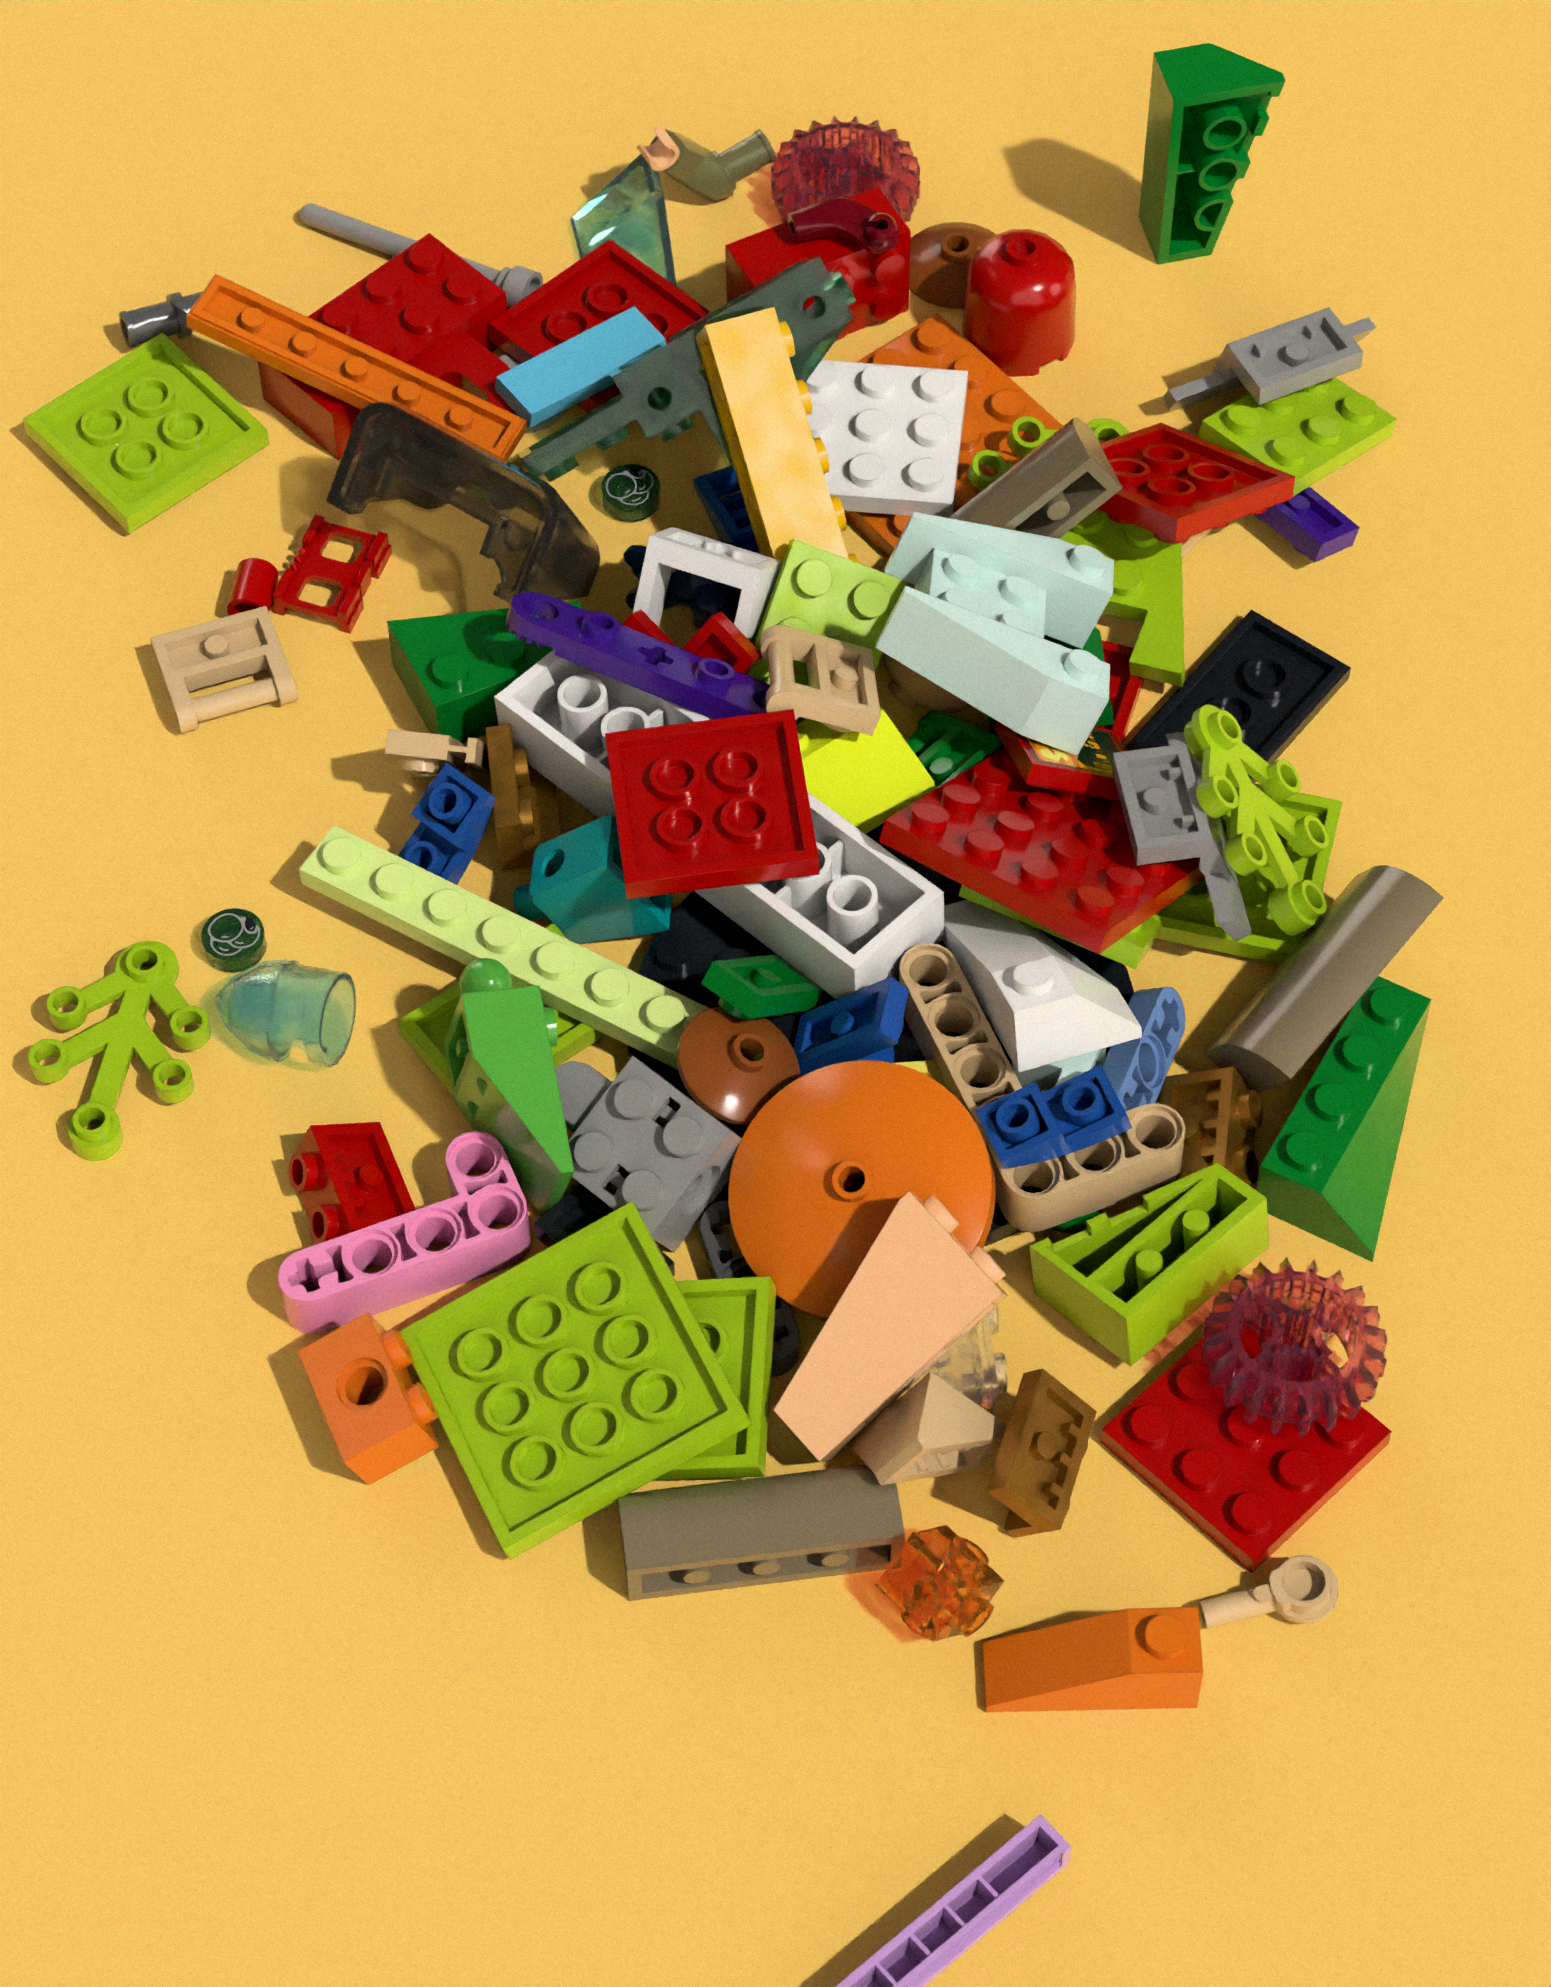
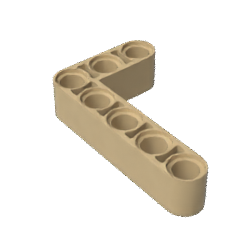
M934 943L917 944L906 951L901 958L899 966V983L909 989L904 1018L925 1060H935L947 1089L963 1104L979 1127L993 1162L996 1201L1004 1217L1012 1226L1027 1232L1043 1231L1159 1189L1176 1179L1182 1165L1186 1128L1183 1118L1175 1109L1158 1103L1145 1104L1125 1111L1132 1128L1110 1139L1050 1160L1024 1166L1003 1168L975 1110L1022 1088L951 951L940 944ZM931 983L936 985L928 987L922 986L920 984ZM959 1033L962 1034V1036L951 1037L946 1036L944 1034ZM975 1083H983L989 1086L984 1088H976L970 1085ZM1157 1143L1164 1146V1148L1153 1149L1143 1144ZM1093 1164L1099 1165L1104 1169L1092 1171L1083 1168V1166ZM1034 1186L1043 1189V1191L1030 1193L1023 1191L1022 1188Z

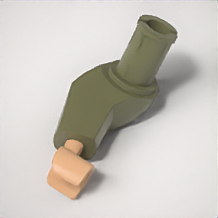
M660 125L654 129V133L657 136L649 146L639 144L636 147L653 170L664 171L668 176L695 193L715 201L733 196L736 182L765 165L772 164L777 159L772 145L760 129L720 154L715 150L711 152L690 138L664 129Z

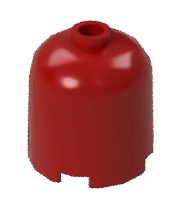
M1011 229L994 235L976 250L967 271L962 320L963 336L1009 377L1035 376L1039 374L1040 366L1051 363L1058 357L1059 361L1065 360L1075 341L1076 278L1072 258L1064 246L1042 232L1031 229Z

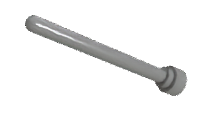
M313 203L305 204L300 210V219L304 224L394 257L417 242L414 239ZM461 257L506 292L507 310L543 285L541 273L523 266L516 265L512 269L505 267L500 271Z

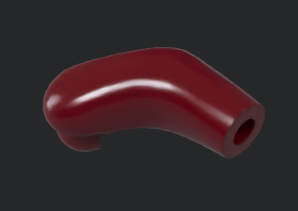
M834 197L789 213L787 218L789 231L794 242L819 237H835L871 253L884 254L891 251L899 240L897 224L892 216L887 213H878L859 202L845 197Z

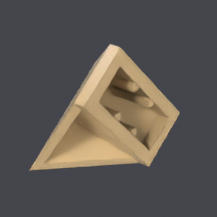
M930 1372L867 1425L848 1445L872 1470L879 1484L886 1485L968 1472L1001 1445L1007 1425Z

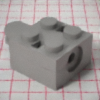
M634 1056L630 1058L613 1082L585 1063L569 1061L559 1065L555 1071L565 1124L574 1133L569 1139L574 1167L572 1177L614 1210L633 1201L654 1240L675 1252L702 1217L705 1210L712 1204L729 1181L734 1156L742 1138ZM674 1104L679 1107L677 1112L671 1108Z

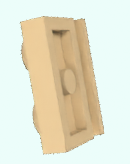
M388 729L385 754L401 762V770L411 772L413 777L434 780L446 762L458 771L466 772L467 764L483 774H490L487 744L478 738L468 737V743L465 746L450 735Z

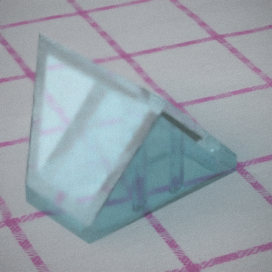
M640 154L570 219L580 259L611 239L677 287L663 189L658 172L653 170Z

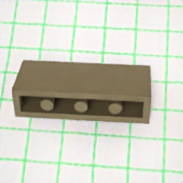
M1074 417L948 518L1059 539L1123 489L1092 428L1081 419ZM907 582L906 586L915 588L914 584Z
M1374 866L1356 875L1321 916L1320 922L1305 934L1204 1054L1219 1068L1234 1066L1250 1090H1255L1258 1094L1292 1079L1444 897L1418 877L1392 866Z
M867 1465L635 1492L617 1498L629 1601L904 1567L905 1532L896 1483L880 1485L875 1474Z

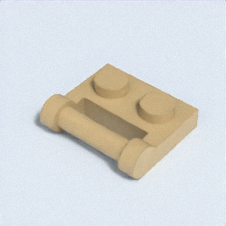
M266 606L150 638L153 654L181 734L199 729V722L278 700L281 706L298 701L297 690L289 665ZM268 670L270 674L269 678L191 699L189 695L190 691Z
M774 625L764 630L760 638V649L762 657L769 667L770 687L765 697L767 712L794 709L795 720L803 717L822 722L828 728L838 732L855 731L870 736L873 735L881 714L872 649L785 625ZM793 660L807 664L809 686L795 683Z

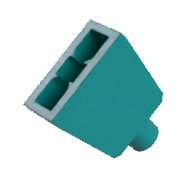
M613 814L603 816L540 844L534 851L530 883L516 887L513 893V903L517 915L532 922L548 917L571 941L580 944L669 930L673 894L627 899L617 822Z

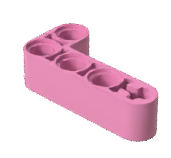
M473 1131L456 1137L449 1144L445 1154L451 1198L313 1245L288 1256L280 1265L277 1276L285 1316L290 1325L301 1333H324L341 1327L367 1312L372 1316L503 1270L522 1261L529 1252L531 1244L526 1199L506 1153L497 1138L488 1133ZM473 1171L487 1172L482 1176H467L468 1173ZM503 1222L511 1224L503 1229L488 1228L494 1223ZM436 1244L448 1245L447 1248L440 1251L425 1250ZM373 1266L386 1267L378 1273L370 1274L363 1272L365 1269ZM346 1278L345 1282L339 1283V1280Z

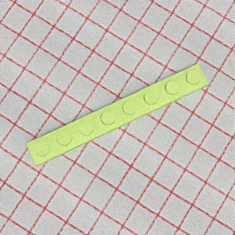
M333 825L299 868L301 884L465 965L480 958L495 959L502 963L509 971L512 988L539 985L544 1004L677 1070L676 1050L683 1030L694 1017L710 1009ZM742 1053L746 1059L752 1061L746 1054Z

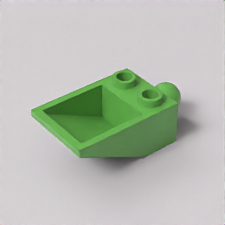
M480 958L469 963L461 974L459 983L461 996L444 1041L454 1101L476 1131L488 1133L497 1138L506 1153L523 1194L540 1217H542L561 1201L574 1173L551 1047L557 1045L558 1039L556 1017L552 1007H543L539 985L512 988L510 973L502 963L492 958Z

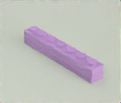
M1041 1814L1038 1815L836 1987H925L1065 1868L1070 1861L1071 1845Z

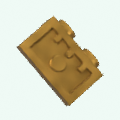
M510 724L486 727L492 795L496 797L493 806L502 871L530 868L533 865L534 851L537 847L561 835L556 785L528 764L526 748L514 749Z
M1234 1066L1166 1076L1160 1090L1159 1104L1175 1109L1183 1118L1186 1128L1181 1170L1173 1182L1215 1163H1219L1249 1186L1250 1184H1255L1258 1178V1162L1254 1152L1255 1129L1260 1128L1263 1122V1108L1258 1093L1255 1090H1250ZM1155 1143L1154 1149L1164 1148V1146Z
M1044 1369L1023 1373L986 1489L988 1493L1010 1509L1004 1529L1015 1538L1061 1529L1070 1507L1071 1494L1082 1459L1088 1448V1439L1097 1412Z

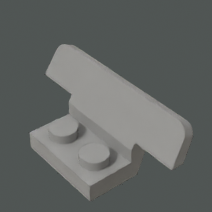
M1330 307L1228 343L1211 375L1172 388L1167 391L1163 399L1168 411H1175L1244 386L1256 403L1261 405L1361 368L1363 350L1357 343L1377 327L1369 317L1344 326Z
M1184 732L1166 734L1169 746L1112 753V773L1136 865L1196 858L1199 870L1205 877L1217 923L1234 941L1250 935L1251 927L1236 873L1225 856L1224 847L1227 841L1220 817L1212 818L1207 815L1197 800L1196 788L1201 784L1202 763L1194 757L1188 748Z

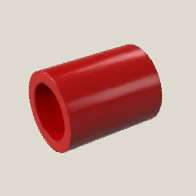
M247 558L238 564L227 605L229 616L263 606L267 607L268 612L270 611L273 600L272 594L275 591L279 575L274 565L259 558Z

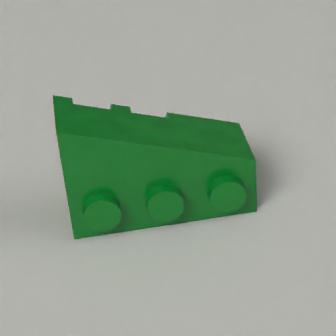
M579 601L566 602L583 609ZM509 608L387 621L393 668L427 729L432 734L450 735L462 744L468 742V737L479 738L486 735V727L499 726L494 696L554 649L545 645L537 647V642L533 640L531 645L525 643L526 637L519 640L515 638L516 634L508 632L509 628L506 627L505 623Z

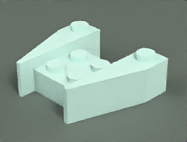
M913 512L884 568V573L914 584L915 588L904 587L876 642L875 648L1016 733L1078 756L1109 701L1110 664L1100 661L1092 653L1081 649H1083L1113 595L1114 560L1105 557L1093 547L1087 545L1076 546L1058 538ZM1044 635L1081 649L1072 650L1044 639Z

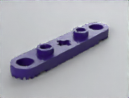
M524 592L515 595L511 600L505 625L509 628L508 632L516 634L515 638L521 640L526 637L525 643L531 645L532 640L536 641L537 647L545 645L555 649L554 655L711 719L767 713V710H764V707L766 708L765 697L770 685L735 671L728 663L722 660L700 657L623 626L614 617L606 613L589 612L546 594Z

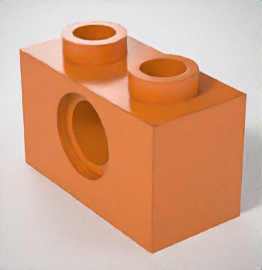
M367 1312L297 1351L343 1463L368 1485L440 1447L430 1422L438 1418L436 1408L422 1384L417 1382L413 1385L406 1367L414 1363V1358L405 1339L397 1328L393 1327L387 1331ZM383 1386L378 1398L366 1405L369 1395L375 1389Z

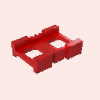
M315 514L302 538V547L298 549V555H295L294 562L290 564V569L286 568L272 594L274 601L272 604L273 613L285 616L287 610L291 609L338 622L339 631L351 634L364 609L363 597L371 584V577L380 578L392 554L388 534L378 532L377 535L332 524L325 522L323 516ZM334 537H341L360 542L364 546L354 562L345 563L322 556L329 540ZM311 580H318L339 586L341 590L331 606L323 607L299 599L305 585Z

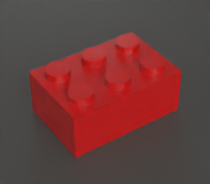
M875 187L849 197V199L859 202L878 213H887L896 221L899 240L896 246L887 253H871L835 237H819L794 242L789 231L788 221L725 245L727 319L774 307L778 321H786L791 330L795 346L794 356L828 343L845 320H848L834 341L909 311L911 230L880 188Z

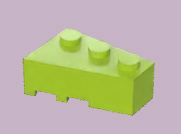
M1215 1163L1143 1195V1204L1110 1219L1104 1212L1086 1220L1087 1229L1052 1244L1049 1238H1046L1029 1246L1035 1294L1131 1367L1269 1247L1267 1198L1219 1163Z

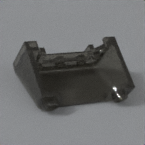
M394 401L370 403L360 411L355 419L326 502L348 514L362 513L367 504L371 502L405 499L425 509L440 508L449 503L489 525L479 554L488 559L492 558L500 571L501 583H497L493 595L511 604V600L515 595L524 592L542 593L561 601L587 597L599 569L601 559L599 546L576 514L550 484L401 403Z

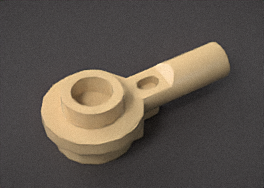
M1299 1555L1281 1562L1275 1570H1271L1268 1584L1199 1602V1609L1206 1629L1275 1611L1287 1621L1297 1624H1313L1326 1618L1335 1608L1339 1594L1338 1582L1331 1568L1324 1562L1312 1556Z

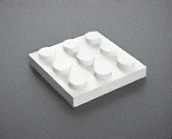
M795 358L793 367L795 379L800 380L816 359ZM819 360L805 380L812 403V414L807 415L813 439L820 437L827 451L829 472L824 473L830 497L837 495L844 511L911 516L913 512H919L946 518L951 516L955 500L968 371Z

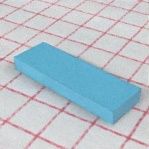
M633 306L496 376L495 391L519 417L527 420L526 425L531 428L666 358L670 343Z

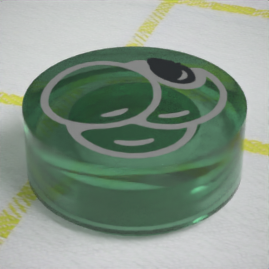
M637 464L621 465L609 471L602 481L603 507L611 517L624 522L645 520L652 516L660 505L659 479L647 467Z
M239 908L222 910L207 920L201 933L206 959L213 967L224 972L235 973L248 970L258 964L266 952L267 942L264 926L261 920L248 910Z

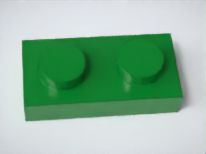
M776 954L713 961L701 982L702 985L720 997L718 1003L726 1012L747 1021H751L753 1018L784 1016V1014L813 1010L823 992L820 986Z

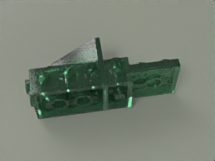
M808 255L607 373L618 391V395L519 452V456L532 479L544 474L548 482H551L577 467L579 463L574 455L595 444L599 452H602L628 437L630 432L625 425L633 420L642 435L648 440L657 435L659 440H662L664 443L692 427L693 423L689 416L697 412L727 466L735 471L705 368L699 371L702 358L696 341L697 334L705 325L774 307L778 321H786L792 333L795 355L790 357V362L795 379H803L806 383L846 325L854 319L848 306L855 303L856 299L839 270L828 272L820 256ZM811 297L814 304L803 309L805 300Z

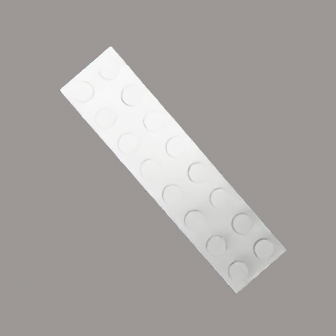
M554 649L494 696L498 725L510 724L514 749L526 748L528 764L598 818L610 814L616 817L605 733L710 719L702 714L554 655ZM808 792L819 858V875L696 890L695 892L832 997L839 999L888 977L897 980L899 978L901 958L908 949L917 944H938L945 938L944 892Z

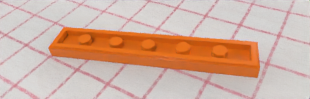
M214 274L187 314L188 328L496 474L501 472L526 432L527 420L218 274Z

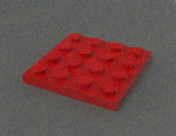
M1005 748L885 819L879 838L880 843L1097 954L1103 952L1205 879L1204 874L1199 870L1196 858L1137 866L1120 801L1026 785Z

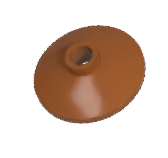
M965 222L941 223L920 231L910 240L909 289L916 296L930 304L944 308L964 309L967 271L976 250L996 234L982 226Z
M722 1007L711 1008L698 1014L689 1022L677 1044V1068L682 1083L690 1096L708 1113L731 1124L749 1126L760 1109L775 1094L800 1077V1067L792 1045L786 1036L764 1017L753 1018V1020L747 1021L729 1014ZM742 1053L746 1054L752 1061L746 1059Z

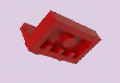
M380 1122L310 1125L296 1152L290 1158V1183L293 1189L300 1194L309 1217L310 1234L316 1244L416 1210Z

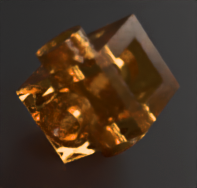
M944 1525L911 1533L875 1586L902 1611V1620L912 1631L922 1637L929 1638L932 1642H936L961 1634L964 1637H968L979 1630L991 1616L994 1606L990 1601L1005 1580L988 1565L989 1559L978 1545L966 1538L959 1537L950 1527Z

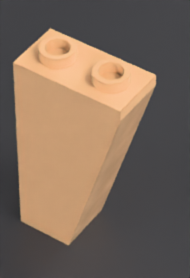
M909 1191L898 1201L774 1408L776 1414L819 1461L829 1462L1009 1296L998 1285V1282L1006 1275L1005 1272L980 1245H977L971 1252L965 1249L951 1233L960 1223L933 1194L922 1202L917 1195Z

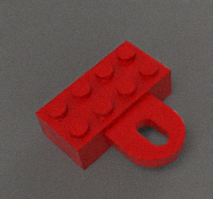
M430 233L308 316L319 323L517 415L495 391L496 376L510 370V368L492 353L499 346L489 340L488 323L507 310L506 292ZM257 360L263 399L338 461L391 424ZM416 436L418 439H420L421 441L430 446L446 450L425 439Z

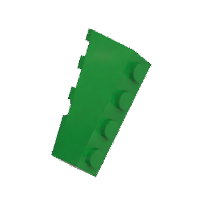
M1211 43L1154 52L1139 220L1157 265L1212 254L1234 203L1231 196L1232 189L1239 178L1245 177L1251 163L1248 156L1249 149L1255 136L1263 135L1269 121L1266 109L1272 97H1279L1286 81L1282 72Z
M1378 976L1356 1001L1260 1165L1256 1191L1267 1198V1214L1373 1262L1431 1004L1430 998Z

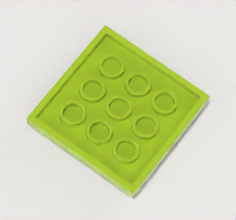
M633 1201L399 1331L413 1355V1366L436 1408L440 1422L503 1551L511 1560L618 1500L617 1498L628 1495L752 1425L750 1418Z

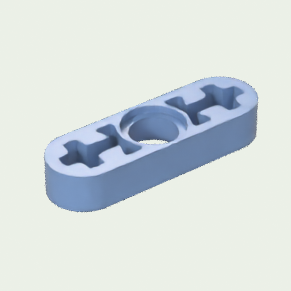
M1172 987L1141 989L1132 995L1128 1006L1142 1027V1037L1111 1046L1102 1066L1125 1111L1141 1105L1156 1103L1185 1029V1010L1180 995Z

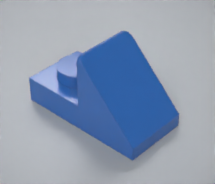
M888 977L801 1014L793 1047L798 1059L800 1074L806 1075L814 1070L847 1061L873 1060L894 1063L899 1036L903 1030V1016L909 989L894 978Z

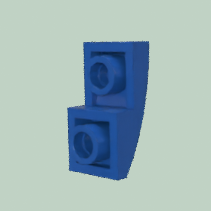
M446 762L412 811L411 815L421 822L398 856L457 885L484 834L496 797Z
M1101 1064L1041 1093L1035 1081L975 1110L1003 1168L1024 1166L1064 1156L1110 1139L1132 1128L1129 1118Z

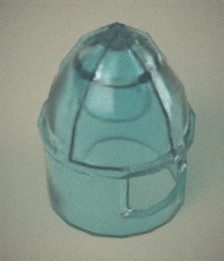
M284 959L263 961L233 976L215 996V1004L226 1028L249 1051L271 1061L281 1062L290 1055L293 1047H299L304 1050L309 1061L313 1064L332 1067L341 1060L351 1039L356 1013V991L352 977L346 972L301 965L297 960Z

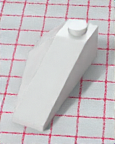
M969 900L944 906L945 938L943 942L947 949L955 956L983 1012L1018 1073L1142 1037V1027L1118 988L1037 928Z

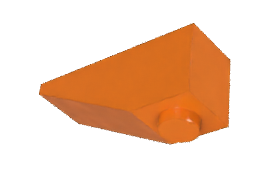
M1198 1607L1127 1608L983 1641L985 1712L1197 1708L1204 1673Z

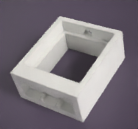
M670 527L649 535L633 613L642 609L659 627L672 568H676L742 589L734 625L753 644L782 561Z

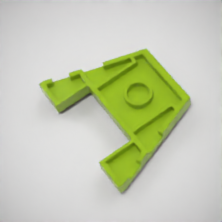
M1096 509L1059 539L1076 546L1087 545L1093 547L1105 557L1114 560L1113 595L1103 613L1144 622L1129 660L1130 675L1182 687L1185 681L1182 543L1159 541L1154 538L1153 532L1134 524L1114 522L1109 519L1108 513Z

